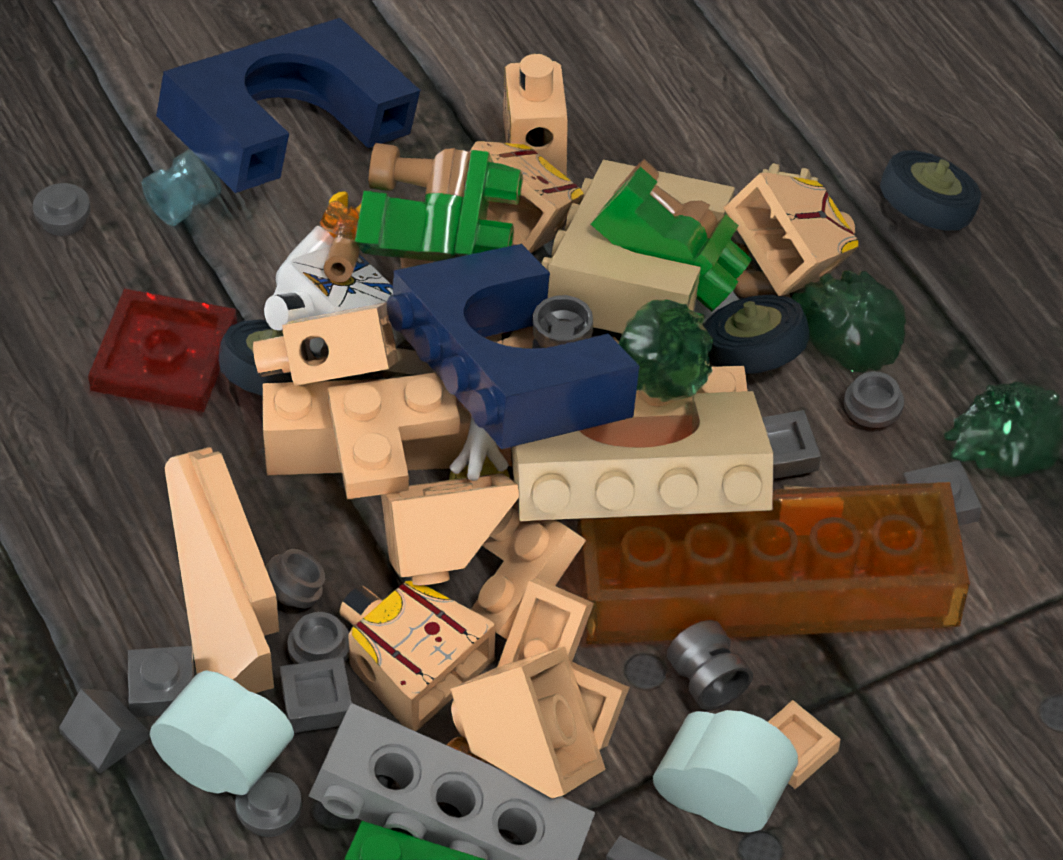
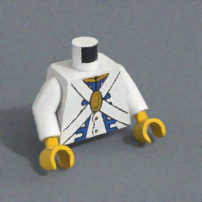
M338 192L331 197L328 205L329 222L323 228L316 226L290 253L276 274V290L274 295L268 298L264 308L266 321L272 329L283 330L282 325L293 320L387 302L389 296H392L393 286L360 254L353 273L348 280L334 282L324 273V264L333 240L339 236L345 238L353 237L357 232L361 204L352 213L344 214L348 207L347 192ZM393 329L397 348L406 338L400 331ZM322 338L310 340V350L313 353L322 357L328 356L329 349Z

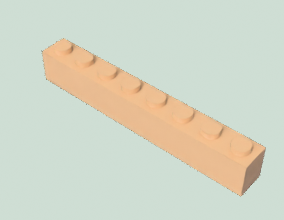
M744 366L641 369L638 373L633 418L579 431L597 442L620 447H654L680 441L692 435V394L748 391ZM385 379L319 381L302 385H294L293 382L263 383V435L267 476L342 473L328 401V387ZM456 396L455 399L460 417V433L402 441L407 470L450 469V465L459 456L467 440L471 413ZM498 446L499 451L509 466H512L511 447L501 449Z

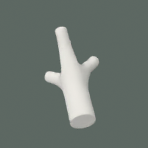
M471 415L467 440L459 456L450 465V470L455 474H459L469 464L467 477L471 481H476L479 479L486 455L498 471L506 470L509 464L499 451L496 442L484 428L476 425Z

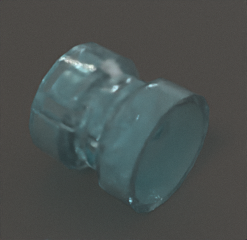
M190 149L175 157L172 167L167 170L158 169L143 178L142 181L143 193L148 204L161 220L171 226L177 225L189 217L192 207L197 204L203 206L219 197L222 191L218 176Z

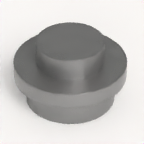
M68 183L50 185L36 195L33 201L34 216L47 232L57 236L71 235L84 226L90 214V200L87 193L76 185Z
M875 371L863 373L846 390L844 399L845 410L849 417L860 425L871 428L886 427L896 422L902 414L904 406L903 394L898 383L885 373Z
M289 549L283 554L272 557L265 566L274 588L276 599L282 604L298 608H309L321 597L325 573L320 563L310 554L299 549Z
M326 612L307 614L296 623L289 634V656L294 664L343 657L345 663L349 657V631L332 614Z
M268 772L261 776L247 794L236 795L235 805L237 816L246 828L259 836L274 837L285 833L296 822L301 813L302 800L300 790L295 782L285 775Z

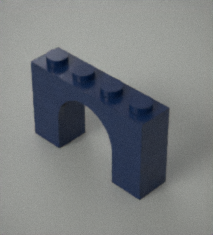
M337 18L163 71L156 117L233 192L238 193L281 178L289 132L256 101L281 97L312 103L333 115L367 148H370L375 143L382 144L411 134L421 90L341 18Z
M523 244L394 270L393 294L387 300V314L393 329L400 331L416 350L420 360L432 368L443 381L446 390L458 398L471 413L476 425L484 428L501 449L633 418L639 365L609 334L553 347L532 349L506 346L485 338L532 327L533 313L536 307L548 298L550 272Z

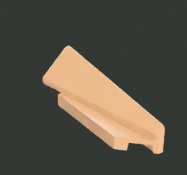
M211 447L171 457L165 465V474L196 673L198 674L205 670L218 672L233 679L242 687L254 693L274 688L271 652L264 636L279 632L276 594L222 453L218 451L213 452Z

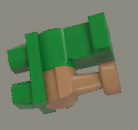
M375 143L369 166L370 189L392 191L397 181L426 187L424 202L392 198L388 197L386 193L363 190L355 243L363 254L437 262L513 246V224L486 220L489 201L519 204L523 184L521 170L504 164L494 163L490 153L486 151L471 150L469 152L451 148L444 149L434 159L400 158V151L397 146Z
M643 159L613 193L614 195L603 206L590 225L612 244L629 251L701 267L696 299L713 312L735 289L739 282L736 279L752 260L730 240L739 225L726 214L717 222L715 215L708 209L710 204L702 200L689 201L684 204L680 203L656 185L659 172Z

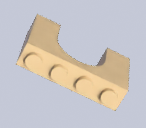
M603 159L594 178H585L581 188L584 194L579 204L572 203L567 216L565 231H557L551 258L544 257L541 263L550 272L548 298L559 295L579 298L591 309L593 327L682 346L694 316L701 267L629 251L612 244L590 225L603 206L614 195L613 193L636 167ZM658 171L659 177L656 185L680 203L684 204L689 201L702 200L710 204L708 209L715 215L717 222L725 214L727 215L723 207L733 199L735 187Z
M753 391L692 394V435L667 445L637 448L613 446L597 442L586 437L580 431H575L511 447L514 482L518 484L519 490L517 505L520 521L772 510L773 450Z

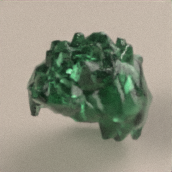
M845 270L842 272L840 280L826 273L819 278V283L810 282L805 284L804 292L792 295L791 299L800 303L809 327V340L823 356L838 360L848 370L865 373L869 368L875 371L881 370L882 365H889L895 362L905 339V308L893 290L878 283L868 272L860 271L859 275L854 272Z
M667 299L661 301L652 300L638 309L635 315L626 322L619 345L639 365L636 391H643L649 397L658 398L662 402L691 397L707 383L708 377L713 371L711 366H709L710 360L708 352L712 350L713 338L702 324L705 319L704 314L690 310L687 304Z
M1019 381L1010 384L988 385L986 391L983 394L977 395L970 407L958 418L954 419L953 428L944 434L945 440L957 441L950 458L960 460V462L975 461L980 469L991 468L1000 476H1011L1014 478L1040 469L1047 470L1051 468L1059 459L1060 451L1063 449V407L1058 404L1060 395L1055 393L1054 389L1045 390L1043 387Z

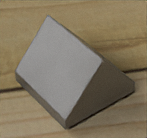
M81 688L59 727L61 735L99 774L151 738L150 731L109 691Z

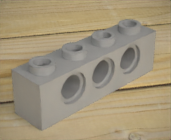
M350 703L309 794V797L322 802L329 812L341 818H358L365 822L486 860H578L595 815L594 811L561 796L550 798L503 770L353 703ZM385 775L393 778L401 789L392 790L384 787L379 783L376 776ZM445 802L453 805L459 810L462 817L456 818L446 815L437 803ZM499 829L515 833L523 845H514L507 842L499 833Z

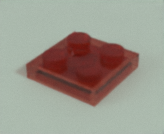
M124 289L89 372L90 391L205 412L220 372L219 349L222 338L230 326L237 324L236 309Z

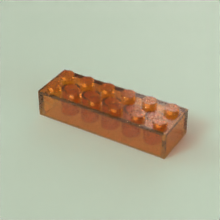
M950 482L773 490L772 510L577 519V534L586 540L577 553L581 596L594 603L585 626L586 644L674 640L690 626L708 620L719 622L729 638L960 627L970 585Z

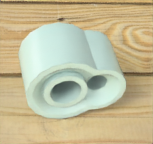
M206 670L198 673L152 725L150 730L152 744L161 758L190 784L207 792L219 794L227 791L237 795L247 794L294 736L291 723L276 705L266 698L248 691L233 679L218 672Z
M726 710L716 714L696 711L688 714L653 775V783L658 792L676 807L701 815L723 828L750 833L761 830L767 823L798 765V755L791 741L777 727L760 717L743 711Z

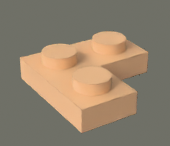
M436 373L328 387L330 413L347 499L409 491V475L402 441L460 433V417L455 395L450 394L446 390L443 381Z
M516 501L482 545L504 561L495 575L484 583L478 600L471 610L492 621L495 624V632L507 640L528 582L538 578L555 586L586 540L557 520L520 521Z
M538 578L530 580L497 667L565 646L598 748L601 750L608 746L630 687L572 662L594 603Z

